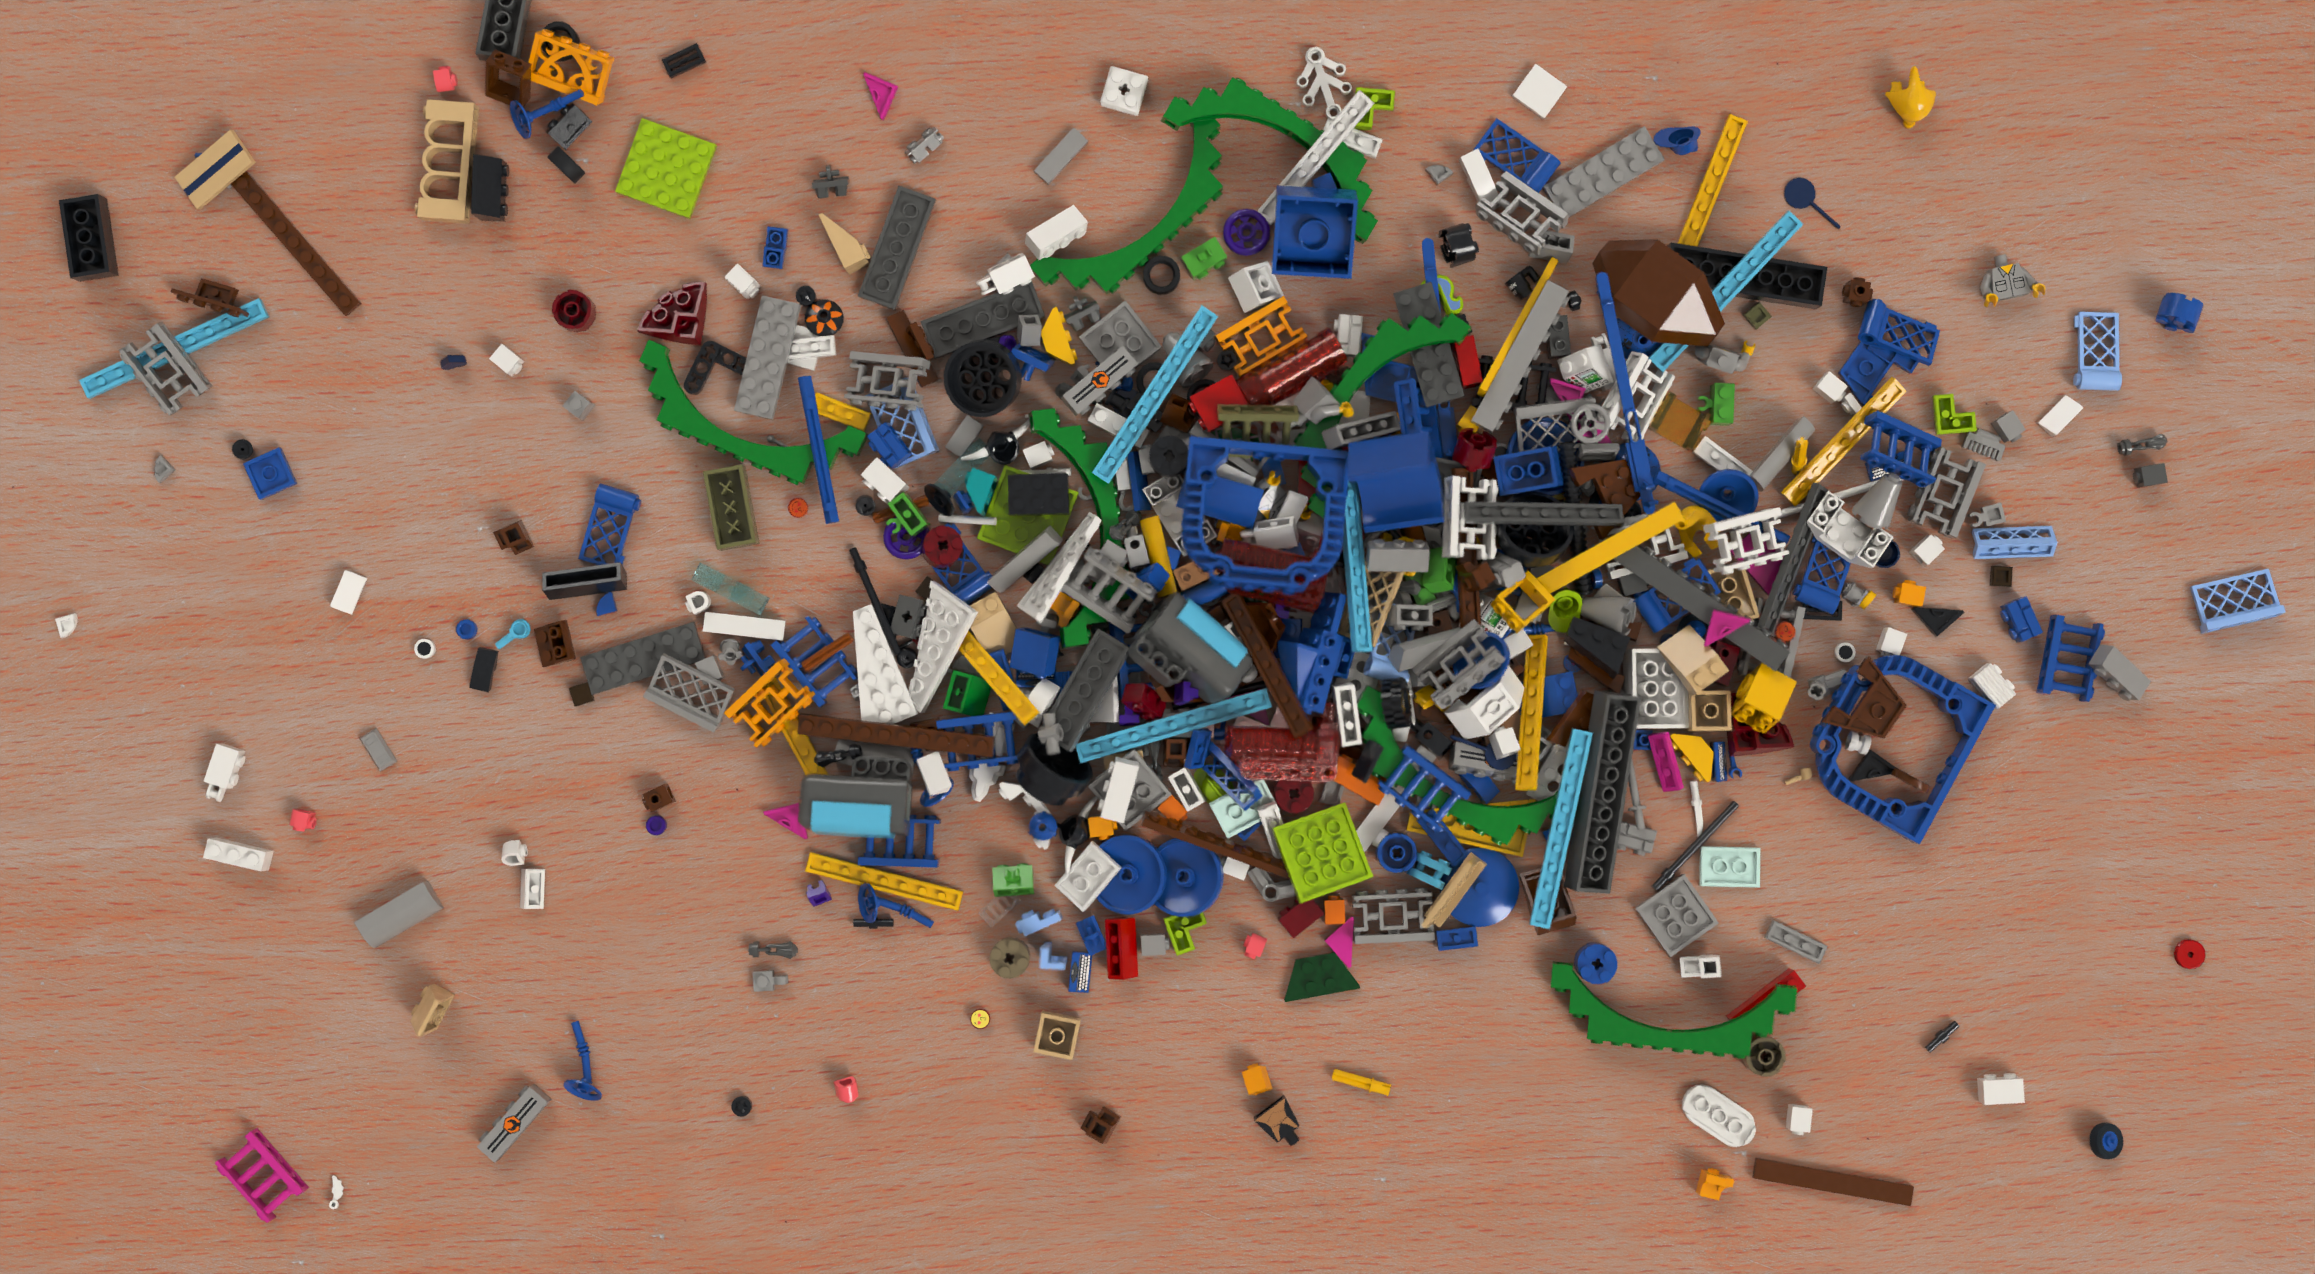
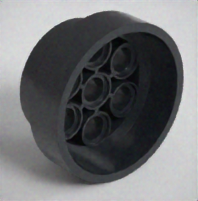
M985 339L967 343L954 351L945 366L944 386L949 399L959 410L971 416L989 417L1005 410L1015 401L1021 388L1022 374L1016 357L1007 347L996 341ZM993 353H995L998 356V363L993 362ZM973 355L979 357V365L973 362ZM1004 369L1009 371L1010 379H1006L1003 376ZM985 371H987V372H989V373L991 374V380H990V381H988V380L985 379V377H984V372H985ZM966 373L972 376V382L966 380ZM997 387L1002 390V397L997 396ZM977 389L983 391V399L977 396Z
M1536 491L1518 493L1506 501L1512 503H1561L1548 494ZM1495 524L1497 526L1496 539L1502 552L1510 558L1520 561L1522 567L1526 568L1547 566L1559 560L1567 550L1574 533V525Z
M1034 733L1027 738L1017 755L1020 767L1016 772V778L1021 787L1035 799L1053 806L1063 805L1068 798L1080 796L1093 777V770L1089 762L1080 763L1076 748L1069 752L1060 745L1059 754L1047 755L1046 744H1041L1038 733Z

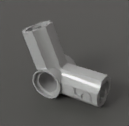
M1842 669L1828 675H1820L1808 679L1809 697L1820 700L1830 695V692L1839 689L1842 684L1841 678L1846 673V670Z
M1253 867L1247 872L1263 898L1268 902L1296 896L1290 880L1274 883L1267 871L1257 867ZM1268 887H1273L1276 890V894L1272 898L1265 895V890Z

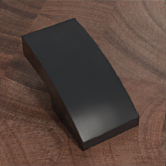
M483 647L478 648L469 688L489 693L492 686L493 673L497 667L499 651Z

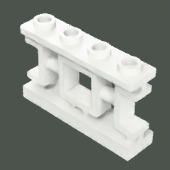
M1631 351L1626 361L1632 396L1636 389L1644 394L1637 409H1635L1640 424L1641 439H1643L1658 408L1663 403L1667 391L1671 388L1675 376L1669 374L1666 370L1662 372L1659 369L1656 374H1653L1648 370L1652 360L1648 359L1649 357L1644 353ZM1640 373L1644 375L1641 383L1636 381ZM1616 380L1602 405L1610 417L1611 430H1615L1617 424L1623 428L1626 425L1624 415L1622 418L1617 416L1622 408ZM1650 381H1653L1655 385L1650 391L1647 387ZM1631 411L1627 415L1628 421L1633 415ZM1598 412L1596 416L1597 422L1604 424V418ZM1634 422L1633 425L1629 424L1632 440L1636 442L1638 435ZM1625 429L1621 438L1629 443L1628 433Z
M1450 476L1444 478L1442 557L1462 558L1464 549L1477 550V560L1488 561L1494 559L1497 551L1495 545L1497 526L1495 524H1478L1477 528L1464 527V503H1459L1460 493H1468V502H1476V494H1484V502H1496L1498 494L1497 480L1482 479L1479 480V488H1467L1466 477ZM1458 532L1467 533L1466 543H1458ZM1475 534H1483V545L1474 544Z
M1780 507L1768 508L1703 525L1704 533H1709L1710 535L1708 541L1717 540L1721 558L1713 560V564H1716V568H1713V571L1726 575L1734 573L1733 569L1738 568V570L1749 569L1750 564L1755 566L1767 564L1766 560L1771 559V562L1782 560L1783 555L1789 554V550H1784L1785 542L1777 543L1773 525L1781 523V520L1777 517L1782 515ZM1769 518V521L1762 523L1764 530L1762 534L1759 525H1751L1752 522ZM1736 527V530L1729 531L1731 542H1728L1726 533L1718 534V531ZM1750 531L1754 550L1744 552L1740 534ZM1763 541H1766L1768 550H1776L1775 552L1758 556L1759 553L1765 552ZM1730 550L1734 551L1735 559L1743 558L1742 561L1725 565V562L1732 561Z
M1622 525L1620 528L1612 529L1608 535L1616 534L1631 525ZM1669 528L1663 531V535L1653 536L1649 539L1652 550L1656 552L1655 555L1660 554L1657 544L1667 542L1669 551L1677 549L1678 553L1662 558L1671 563L1688 559L1684 543L1674 546ZM1617 561L1605 565L1608 570L1609 580L1633 574V572L1626 567L1615 570L1614 566L1621 565Z

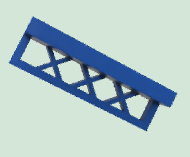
M1210 740L1206 758L1211 755L1214 758L1213 765H1204L1202 769L1246 811L1263 796L1258 786ZM1216 769H1225V777H1216ZM1237 781L1238 789H1228V782ZM1241 794H1250L1252 796L1244 804L1240 801Z

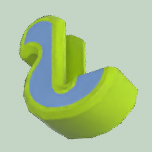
M1439 274L1437 275L1439 299L1444 311L1448 316L1451 313L1457 316L1463 309V300L1460 296L1453 298V282L1447 276Z

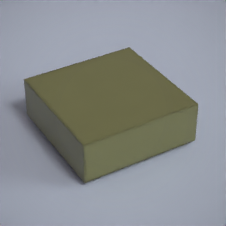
M1760 302L1743 314L1755 330L1772 317Z

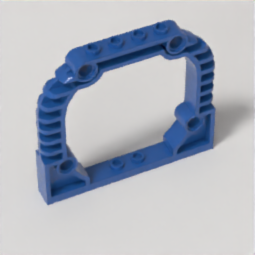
M1190 436L1181 528L1182 542L1188 556L1200 569L1208 572V579L1211 583L1221 585L1225 589L1242 587V590L1253 591L1255 588L1262 589L1266 593H1272L1274 590L1282 591L1283 594L1292 595L1294 592L1305 591L1309 582L1321 578L1332 569L1341 554L1348 488V451ZM1229 454L1249 455L1255 459L1271 457L1276 461H1283L1284 459L1308 461L1307 469L1318 481L1316 495L1320 500L1324 501L1322 544L1319 553L1310 563L1296 562L1286 570L1235 566L1227 556L1210 552L1204 541L1202 529L1205 491L1215 485L1216 470L1228 461ZM1208 474L1212 479L1204 481L1201 476ZM1327 485L1331 488V491L1324 492L1321 487ZM1221 569L1224 575L1218 577L1214 575L1213 571ZM1298 576L1302 577L1304 579V583L1297 584L1294 578Z
M1887 655L1873 660L1883 675L1902 677L1938 698L1939 710L1951 714L1956 732L1962 734L1954 752L1946 759V766L1943 772L1938 774L1936 778L1937 783L1927 801L1918 800L1905 804L1904 801L1892 797L1881 800L1851 783L1842 775L1836 763L1841 750V740L1838 735L1842 727L1822 721L1833 705L1850 715L1862 691H1867L1871 682L1864 677L1861 680L1858 678L1856 670L1860 665L1852 666L1842 676V684L1832 694V702L1829 707L1824 709L1821 722L1812 731L1813 736L1810 740V748L1816 753L1815 764L1819 779L1832 796L1910 842L1920 845L1996 705L1912 658L1901 655ZM1952 699L1953 707L1950 709L1948 703ZM1824 740L1826 745L1825 748L1821 750L1820 742ZM1895 803L1897 808L1896 811L1892 813L1891 806Z

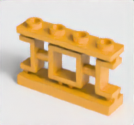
M1284 296L1216 335L1215 339L1222 350L1225 351L1232 346L1241 363L1233 367L1239 379L1241 377L1246 379L1255 374L1253 370L1258 367L1264 369L1272 364L1270 360L1276 357L1278 359L1283 358L1289 354L1287 350L1293 347L1298 349L1306 344L1305 340L1308 336L1304 333L1303 328L1300 327L1293 332L1284 315L1291 312V308ZM1283 308V311L1277 314L1282 322L1278 326L1272 328L1268 319L1262 323L1259 322ZM1266 327L1275 343L1258 351L1250 335ZM1249 328L1243 334L1248 342L1244 346L1238 348L1234 340L1228 343L1225 342ZM1286 330L1291 339L1299 335L1298 338L1278 350L1275 349L1281 345V341L1277 336L1281 332ZM1252 350L1257 359L1265 355L1264 358L1244 370L1241 369L1247 365L1243 356L1247 352Z
M785 658L775 663L724 712L728 718L732 717L735 724L739 723L742 719L749 724L755 731L749 738L751 742L755 743V748L761 745L765 747L773 740L771 736L774 733L779 734L786 727L784 724L788 720L793 721L800 714L798 710L802 707L805 709L813 702L811 698L815 693L813 691L810 692L808 686L803 687L799 691L787 678L794 670L788 667L790 664ZM781 672H783V674L778 678V680L785 686L781 691H779L774 684L766 688L768 684H770ZM770 693L782 706L773 716L760 703ZM789 693H791L795 699H798L803 695L804 697L789 712H787L786 710L792 705L785 697ZM756 698L751 703L752 707L757 711L753 717L747 710L739 714L748 703ZM764 719L770 725L776 721L777 723L760 738V735L765 730L758 722Z

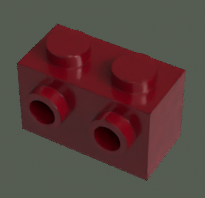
M1715 641L1709 646L1718 654L1729 671L1713 683L1728 686L1741 648L1721 641Z
M1146 683L1126 684L1121 701L1136 714H1139L1142 719L1149 721L1162 719L1166 702L1161 700L1156 691Z
M1296 898L1294 900L1295 904L1292 907L1286 906L1279 912L1278 920L1293 939L1324 915V912L1313 899L1299 904Z

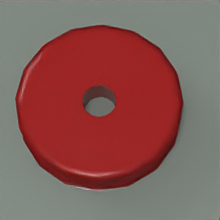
M2191 939L2179 942L2174 950V958L2177 964L2186 969L2200 967L2206 957L2202 944Z

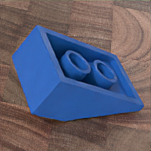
M1557 446L1494 457L1500 496L1563 485Z
M1572 671L1545 676L1542 718L1566 713L1578 695ZM1521 700V704H1520V708H1519L1520 716H1521L1522 700Z

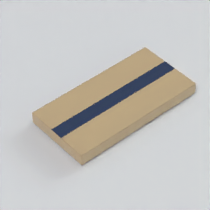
M229 130L177 174L175 178L196 209H202L256 162L235 131Z

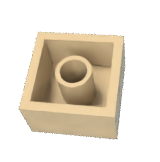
M1731 690L1700 691L1693 696L1688 692L1689 728H1687V732L1732 730Z
M1042 1010L1033 1052L1073 1060L1081 1018Z

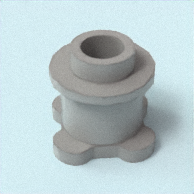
M1855 582L1847 583L1841 591L1843 593L1842 598H1847L1852 602L1851 605L1853 607H1858L1867 595L1868 590H1861L1856 586Z
M735 639L723 640L720 643L722 653L718 654L719 660L726 661L728 665H734L735 661L742 657V652L738 651L740 647L739 642Z

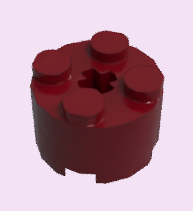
M567 290V292H563L555 298L552 305V314L557 323L570 332H584L595 321L596 307L585 294L577 290ZM577 309V313L572 314L571 310Z
M1466 428L1460 431L1452 459L1463 464L1466 470L1476 472L1477 469L1490 468L1497 447V439L1486 431L1480 434L1473 432L1474 428Z
M944 525L931 529L922 543L924 559L935 568L952 566L957 562L963 548V541L958 532ZM938 544H940V545L945 544V545H946L945 548H946L947 550H945V549L939 550V549H938V548H939V545H938Z
M1290 773L1282 776L1277 781L1274 787V798L1281 809L1289 813H1300L1311 805L1314 799V789L1312 783L1306 777ZM1297 788L1299 796L1291 799L1289 797V790Z

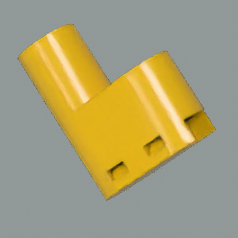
M1430 685L1415 693L1417 697L1413 699L1423 709L1435 705L1442 712H1445L1450 707L1441 709L1435 704L1430 695L1436 690Z

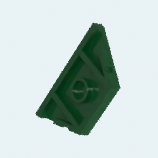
M1335 952L1295 959L1284 1000L1289 1002L1360 989V985Z

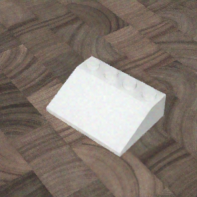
M1626 649L1623 657V676H1625L1623 690L1625 694L1641 697L1637 729L1689 728L1688 690L1658 649Z

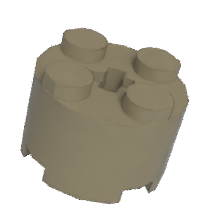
M1007 937L1001 939L994 945L990 953L992 969L1003 978L1011 979L1020 976L1025 972L1030 962L1029 948L1024 941L1018 938ZM1007 953H1010V955L1014 954L1013 962L1006 961Z
M1754 1035L1751 1038L1750 1056H1745V1059H1742V1061L1751 1072L1762 1077H1771L1780 1072L1786 1061V1054L1782 1044L1774 1038ZM1762 1052L1767 1053L1764 1056L1765 1059L1760 1058Z

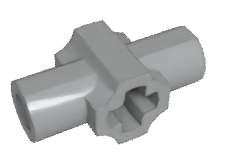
M1055 713L1043 714V726L1039 727L1038 731L1041 744H1046L1047 755L1059 754V741H1062L1064 737L1061 724L1056 723Z

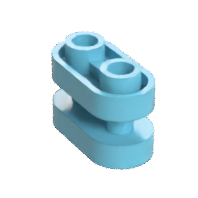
M1421 850V853L1417 852L1416 861H1418L1416 868L1411 867L1407 874L1443 890L1445 882L1441 881L1443 873L1449 876L1452 870L1449 867L1450 863L1440 858L1437 862L1431 859L1432 854ZM1426 865L1436 870L1433 877L1423 872Z

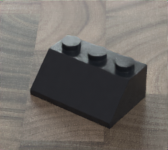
M473 154L471 214L481 221L505 222V216L508 215V205L505 204L506 196L509 194V187L506 184V177H509V165L503 159Z

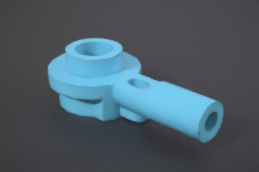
M524 619L515 620L509 629L510 632L497 641L495 646L500 650L514 638L523 639L527 637L531 631L530 624Z

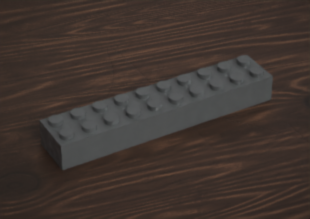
M1594 691L1588 732L1593 733L1575 812L1564 887L1576 892L1610 894L1641 704V697L1625 693Z

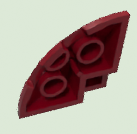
M688 283L682 285V289L675 292L668 291L657 299L658 304L651 311H646L637 330L639 333L667 341L700 345L706 316L707 283Z
M1731 693V709L1737 698L1736 693ZM1731 716L1732 730L1727 731L1730 757L1769 753L1794 747L1793 739L1787 726L1781 724L1780 721L1767 732L1762 733L1755 731L1748 724L1739 722L1735 717Z

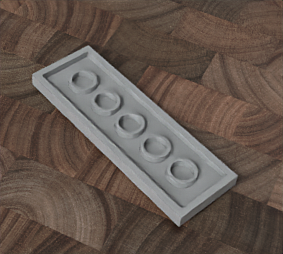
M1644 126L1545 185L1543 190L1549 200L1566 211L1568 218L1660 164L1665 159Z
M762 295L734 411L774 420L801 309L800 304Z

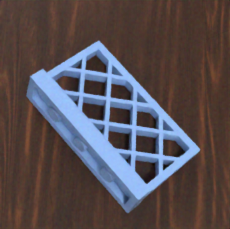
M893 384L879 390L892 391ZM901 387L902 394L899 399L903 400L904 398V400L913 401V399L906 397L907 388ZM870 393V394L865 395V396L875 397V396H877V395H873V394ZM882 404L881 408L870 406L877 427L882 425L880 419L883 412L892 416L891 426L895 418L905 421L901 432L895 431L901 439L902 436L912 439L908 448L910 451L915 441L923 446L924 452L920 454L911 452L914 456L903 461L898 467L940 451L923 408H916V411L908 410V415L904 419L897 415L900 406H898V409H895L894 413L884 410L885 404ZM908 423L915 426L916 431L913 437L904 434Z
M2269 569L2190 587L2201 622V626H2199L2201 634L2278 617L2285 613L2284 605H2280ZM2257 576H2265L2266 584L2264 587L2254 582ZM2238 580H2243L2249 584L2245 592L2235 587ZM2223 584L2230 588L2226 596L2216 591L2218 585ZM2251 586L2261 591L2257 599L2247 594ZM2198 589H2205L2210 592L2206 601L2199 597ZM2232 590L2242 595L2238 603L2228 598ZM2264 593L2271 596L2273 604L2266 605L2260 601ZM2213 595L2223 600L2219 608L2209 603ZM2245 597L2254 602L2252 609H2246L2241 606ZM2225 602L2235 607L2233 613L2228 614L2221 610ZM2206 606L2216 611L2213 618L2206 619L2204 614Z

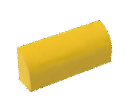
M1159 515L1140 520V526L1150 565L1159 563L1170 575L1163 589L1157 592L1158 598H1162L1177 592Z

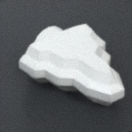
M980 756V758L976 757V760H977V759H985V758H988V757H987V756ZM986 763L979 764V768L970 769L969 778L973 781L971 787L973 800L980 802L988 794L989 787L996 784L999 776H1003L1007 766L999 764V766L987 767Z

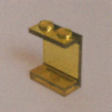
M1668 392L1648 429L1687 451L1693 447L1697 448L1702 439L1699 437L1701 432L1706 431L1711 423L1709 420L1711 414L1699 412L1676 399L1677 395Z

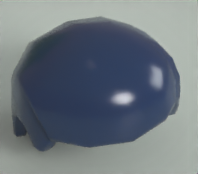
M1892 540L1875 565L1879 568L1894 566L1900 558L1898 544Z

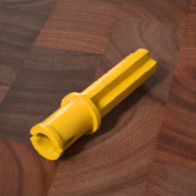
M1804 437L1796 440L1794 455L1791 458V471L1795 475H1797V471L1800 473L1807 464L1808 440H1804Z
M1334 1069L1332 1073L1333 1081L1369 1090L1368 1093L1372 1091L1386 1096L1389 1095L1390 1083L1374 1080V1077L1370 1079L1338 1069Z

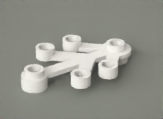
M1312 47L1306 52L1305 59L1307 65L1302 75L1297 78L1296 84L1301 89L1306 88L1308 77L1315 68L1317 76L1309 92L1303 97V105L1311 107L1314 104V97L1321 86L1327 105L1326 117L1334 120L1342 110L1338 104L1334 103L1329 84L1340 89L1343 95L1350 94L1352 85L1349 82H1343L1325 73L1323 66L1334 70V74L1340 77L1345 74L1346 67L1342 63H1336L1326 58L1321 48ZM1316 54L1319 59L1313 60L1311 56ZM1337 67H1342V68H1343V72H1342V73H1338V72L1336 71V68H1337ZM1304 79L1306 84L1301 85L1299 80ZM1344 85H1347L1349 87V91H1344L1342 87ZM1307 97L1312 99V102L1309 104L1305 102ZM1335 110L1337 115L1331 116L1330 111Z

